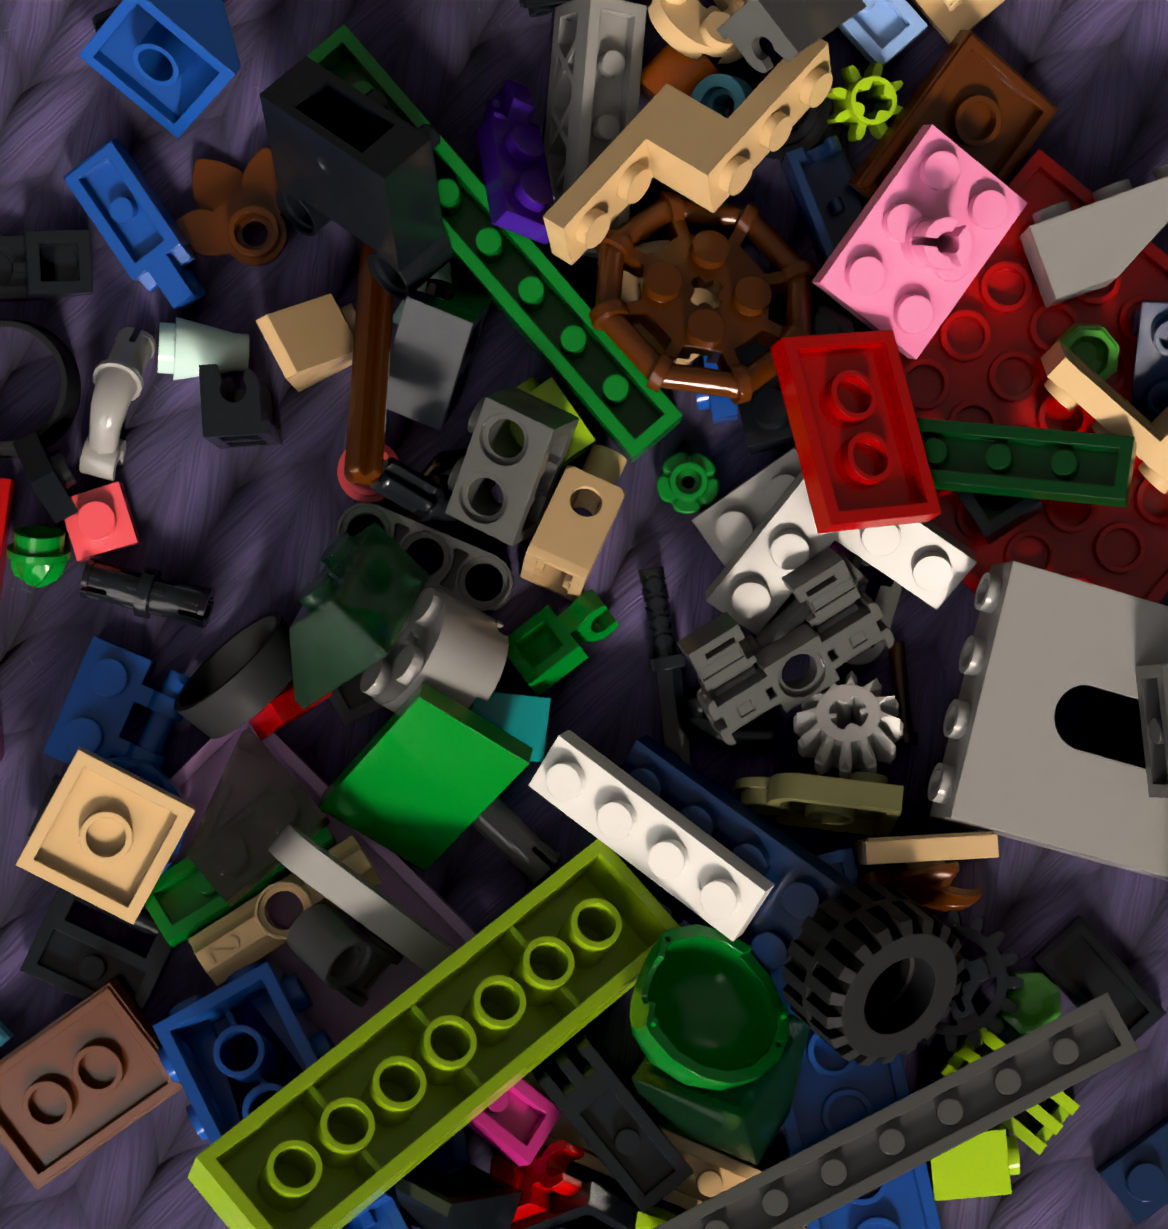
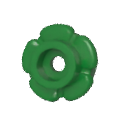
M678 452L671 455L663 463V474L657 478V491L662 501L670 502L676 512L694 514L700 511L702 505H709L715 500L720 484L719 480L714 477L715 465L708 457L700 453L688 456L684 452ZM687 476L694 479V486L689 489L682 485L683 478Z

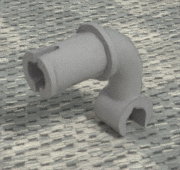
M124 327L118 332L115 344L108 358L97 364L94 370L93 382L95 387L90 406L89 434L84 443L79 464V471L81 473L115 482L117 464L123 465L126 453V440L120 439L121 429L131 401L141 394L144 386L143 372L157 348L153 336L144 330L140 331L135 342H131L135 334V328Z

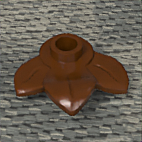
M267 147L259 150L249 161L244 173L238 168L220 161L203 158L197 159L193 168L192 189L199 209L186 213L176 221V224L190 243L188 246L193 251L207 257L231 254L237 261L248 266H264L276 260L286 246L288 234L286 224L281 216L282 212L278 208L275 199V193L279 190L271 150ZM253 225H262L267 228L268 232L265 242L258 246H251L245 241L246 231Z
M958 862L920 867L906 871L899 868L878 869L868 872L857 879L858 889L867 881H877L882 886L886 883L892 884L905 892L932 915L936 911H961L976 903L982 895L981 887L961 889L950 886L952 880L959 872Z

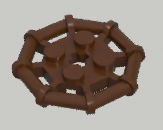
M674 189L664 190L660 192L657 201L614 230L609 229L605 238L595 247L599 254L595 307L590 311L589 318L593 328L604 331L648 380L646 387L657 393L660 388L727 397L734 404L746 403L751 400L752 393L774 378L777 372L771 349L746 366L740 364L737 355L756 341L770 348L783 337L811 335L812 280L817 275V270L812 261L803 260L759 213L761 206L751 201L747 206L723 202L712 213L689 198L680 195ZM686 222L734 229L729 240L721 233L713 230H703L695 235L690 234ZM665 227L670 242L649 256L634 248L640 242ZM746 236L776 267L777 272L765 274L741 248ZM623 270L639 278L640 296L636 301L626 303L624 300H621ZM694 288H703L713 293L716 297L714 301L718 307L712 308L706 302L698 306L690 300L694 294ZM787 293L785 327L768 319L769 304L772 296ZM641 323L665 350L662 356L635 328V324ZM691 354L708 356L706 362L717 364L719 370L677 364L675 362L677 358L689 360Z

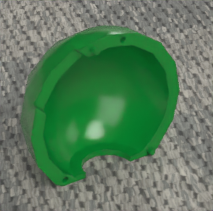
M698 924L668 929L661 935L650 950L637 978L631 999L629 1016L633 1036L650 1063L685 1085L720 1091L754 1081L780 1060L789 1036L788 1004L783 1005L772 977L750 953L753 949L751 946L738 938L731 941L717 929Z

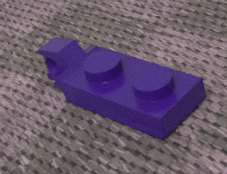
M507 79L499 92L486 102L487 110L484 112V122L476 130L491 224L546 245L549 239L543 215L554 205L543 139L540 136L541 130L537 124L530 122L534 104L528 88Z

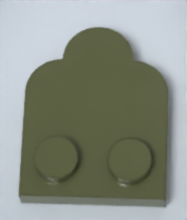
M853 772L849 774V779L803 773H779L772 775L770 778L743 777L737 779L735 783V793L740 796V802L758 815L763 816L772 825L784 828L863 838L888 837L902 812L904 786L888 784V777L878 773Z

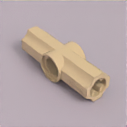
M354 835L328 850V852L376 887L383 882ZM291 873L282 880L268 885L261 893L188 938V941L202 967L218 987L225 983L227 978L237 970L258 962L287 943L289 929H282L276 926L269 916V904L278 893L289 891L295 894L301 900L303 911L321 903L329 904L336 910L341 908L297 875Z

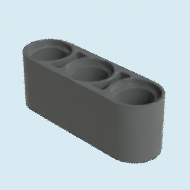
M367 502L354 504L345 510L338 520L336 533L340 546L344 552L361 563L422 589L438 587L483 613L499 610L512 597L514 589L512 573L507 564L494 554L379 505ZM362 517H377L384 524L385 534L383 541L373 550H358L351 540L350 534L353 525ZM424 541L437 543L443 549L444 554L441 568L433 575L428 576L417 575L409 565L411 550L415 545ZM481 566L494 567L501 573L503 578L501 592L497 597L489 601L474 599L467 589L469 575L473 570Z

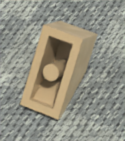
M331 293L269 313L255 320L285 378L298 392L352 365L356 311L351 303L339 308Z

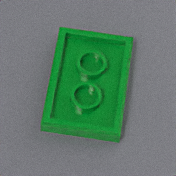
M423 682L325 790L318 808L426 871L530 764L533 748Z

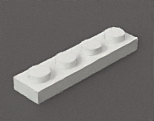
M571 730L558 735L528 785L731 941L736 940L743 934L775 885Z

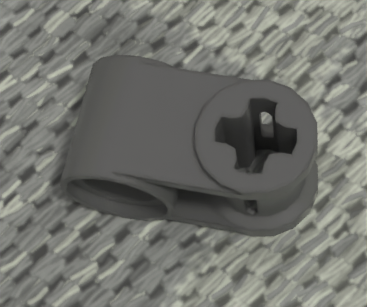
M324 903L313 905L303 911L295 919L287 935V945L331 989L338 991L348 1000L362 1008L369 1000L368 990L390 964L398 965L404 958L403 954L360 922L358 923L329 904Z

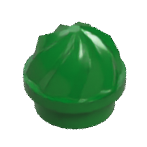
M25 525L15 528L13 543L7 546L6 556L10 559L14 576L24 581L27 585L41 588L57 581L62 576L67 561L71 559V548L65 545L66 532L61 528L48 525Z

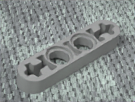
M288 824L268 848L269 852L291 872L425 972L429 973L457 950L444 938L292 824Z

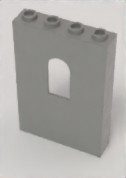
M1015 561L991 565L990 572H986L982 576L975 594L974 606L980 612L974 636L971 635L967 638L960 654L959 671L964 674L959 698L951 702L944 719L943 732L944 736L948 737V743L943 763L940 762L935 766L929 780L928 799L933 801L930 817L985 832L994 831V834L1168 881V798L1149 797L1145 768L1070 747L1059 736L1054 719L1055 709L1062 695L1069 689L1079 685H1088L1138 699L1135 666L1168 663V606Z

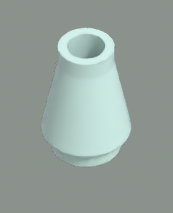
M176 317L175 323L160 322L157 373L173 374V380L199 377V365L217 364L221 373L245 372L248 369L249 334L234 333Z

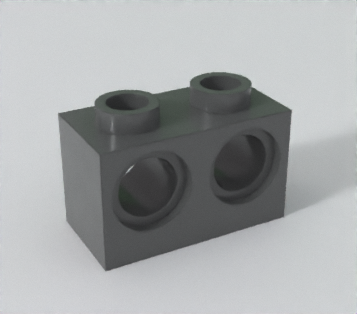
M514 386L482 398L475 406L468 422V432L473 435L466 455H463L456 462L448 479V489L452 491V495L445 513L510 546H514L534 535L547 509L579 417ZM511 420L517 423L523 431V447L518 445L510 434ZM490 479L500 486L504 497L503 504L496 501L492 496L489 488Z

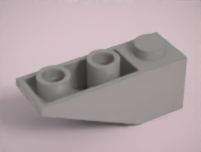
M1168 164L1153 171L1155 177L1153 182L1132 189L1129 179L1122 180L1093 192L1092 195L1095 202L1072 210L1069 201H1065L1032 214L1035 224L1029 226L1019 237L1046 308L1106 287L1125 270L1168 222Z

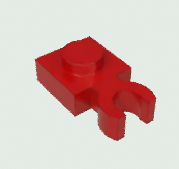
M558 1140L548 1147L542 1145L530 1165L518 1167L503 1154L491 1159L490 1175L523 1191L512 1223L548 1211L550 1194L552 1192L563 1196H571L582 1188V1181L565 1174L572 1161L584 1157V1149L564 1140Z

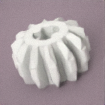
M851 670L845 678V684L837 685L833 683L820 691V693L801 703L803 711L797 712L793 721L794 732L797 733V736L801 737L798 740V752L802 759L815 758V771L820 776L834 767L839 769V777L849 779V774L855 769H859L861 772L877 773V762L891 764L895 759L896 745L894 743L899 742L903 738V722L900 721V718L896 717L899 704L895 699V695L881 696L882 685L877 678L861 687L857 685V676Z

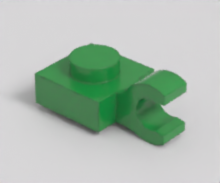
M591 589L581 594L558 617L547 605L508 635L509 648L507 657L535 694L539 696L589 658L580 647V644L604 639L618 627L619 623L608 611V608L594 590Z

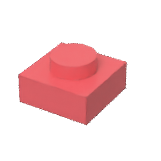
M117 481L72 496L78 512L64 519L77 561L84 562L90 558H96L141 543L123 483Z

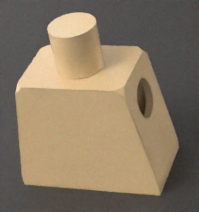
M594 444L582 469L567 465L526 551L520 574L521 578L573 602L582 594L626 495L625 490L616 486L627 463V459L623 455L608 447ZM573 508L587 509L593 516H581Z

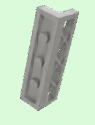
M572 0L555 7L544 135V150L554 204L638 115L647 5L624 0ZM630 204L610 224L609 229L614 230L629 219ZM535 242V245L547 259L558 258L552 254L549 242L546 245ZM595 247L588 248L582 254V256L599 258Z

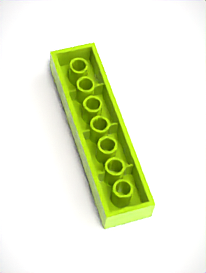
M596 839L197 1155L187 1178L229 1229H342L636 984L643 963L653 945L668 929L680 926L619 856L602 841Z

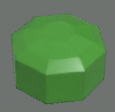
M1074 323L1056 339V342L1060 340L1102 379L1106 380L1117 371L1119 345L1103 326Z
M1038 970L1012 972L1010 976L1024 979V986L1008 990L1007 997L1020 1006L1017 1013L1005 1012L1003 1010L999 1012V1015L1019 1033H1030L1061 1015L1060 989Z

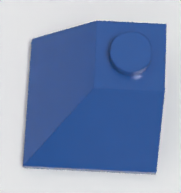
M122 0L78 55L177 139L241 68L223 0Z

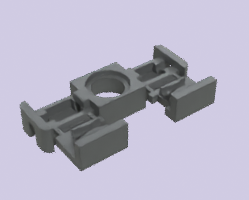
M831 548L781 578L784 585L794 594L800 604L804 601L807 602L812 614L805 617L808 624H802L754 655L751 651L744 654L739 641L743 640L745 636L739 624L727 612L677 642L680 650L689 658L703 685L697 692V699L712 728L726 744H737L732 733L774 706L779 705L787 713L840 680L835 669L874 644L881 641L889 649L894 644V636L890 628L881 620L884 615L879 605L865 592L858 591L844 560ZM857 599L860 603L859 606H857V604L855 603ZM815 626L817 632H815L811 627ZM798 654L809 655V667L803 676L794 681H784L782 679L783 667L791 657ZM713 690L715 695L710 696L707 692Z

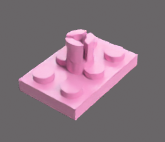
M933 124L923 125L812 280V283L873 331L893 330L898 351L907 358L917 359L1025 208L1027 202Z

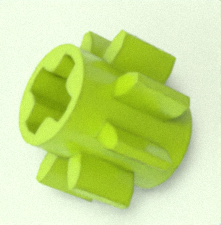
M882 63L869 64L865 69L863 78L854 65L842 68L841 77L845 84L841 87L830 88L826 96L833 100L835 112L826 120L827 123L835 124L841 122L849 127L847 136L850 142L861 141L867 126L872 136L876 139H881L888 129L885 121L890 117H897L903 109L902 106L897 105L896 91L900 90L903 86L902 80L889 82L881 77L883 71ZM866 91L865 99L874 103L873 111L865 114V106L860 102H856V94Z

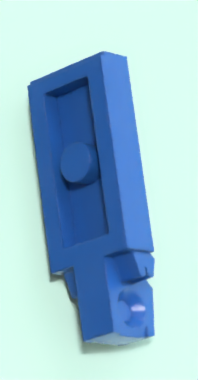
M108 140L63 176L65 182L132 281H140L149 292H153L159 287L173 309L178 307L187 309L207 294L193 270L188 266L190 262L196 259L192 249L188 246L190 244L120 140Z

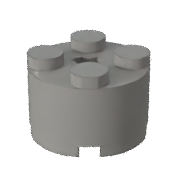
M427 587L415 595L407 604L397 600L390 605L382 617L379 633L384 636V639L377 652V657L369 663L362 675L360 689L371 696L376 703L395 713L423 682L466 708L471 706L476 697L487 702L499 682L507 659L509 648L508 636L498 631L504 625L438 587Z

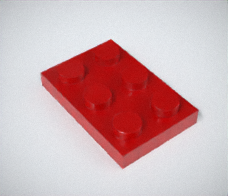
M893 330L783 337L770 347L818 534L928 522L942 513Z

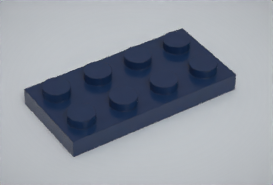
M646 734L636 740L621 769L775 884L738 939L753 948L750 953L772 977L775 986L783 992V988L787 984L782 978L783 965L791 960V956L787 951L791 941L798 939L803 930L800 928L802 923L808 916L813 918L820 911L819 905L828 897L835 900L839 897L841 889L851 885L856 886V884ZM584 829L578 842L588 847L598 838ZM617 854L658 901L691 925L698 924L714 928Z

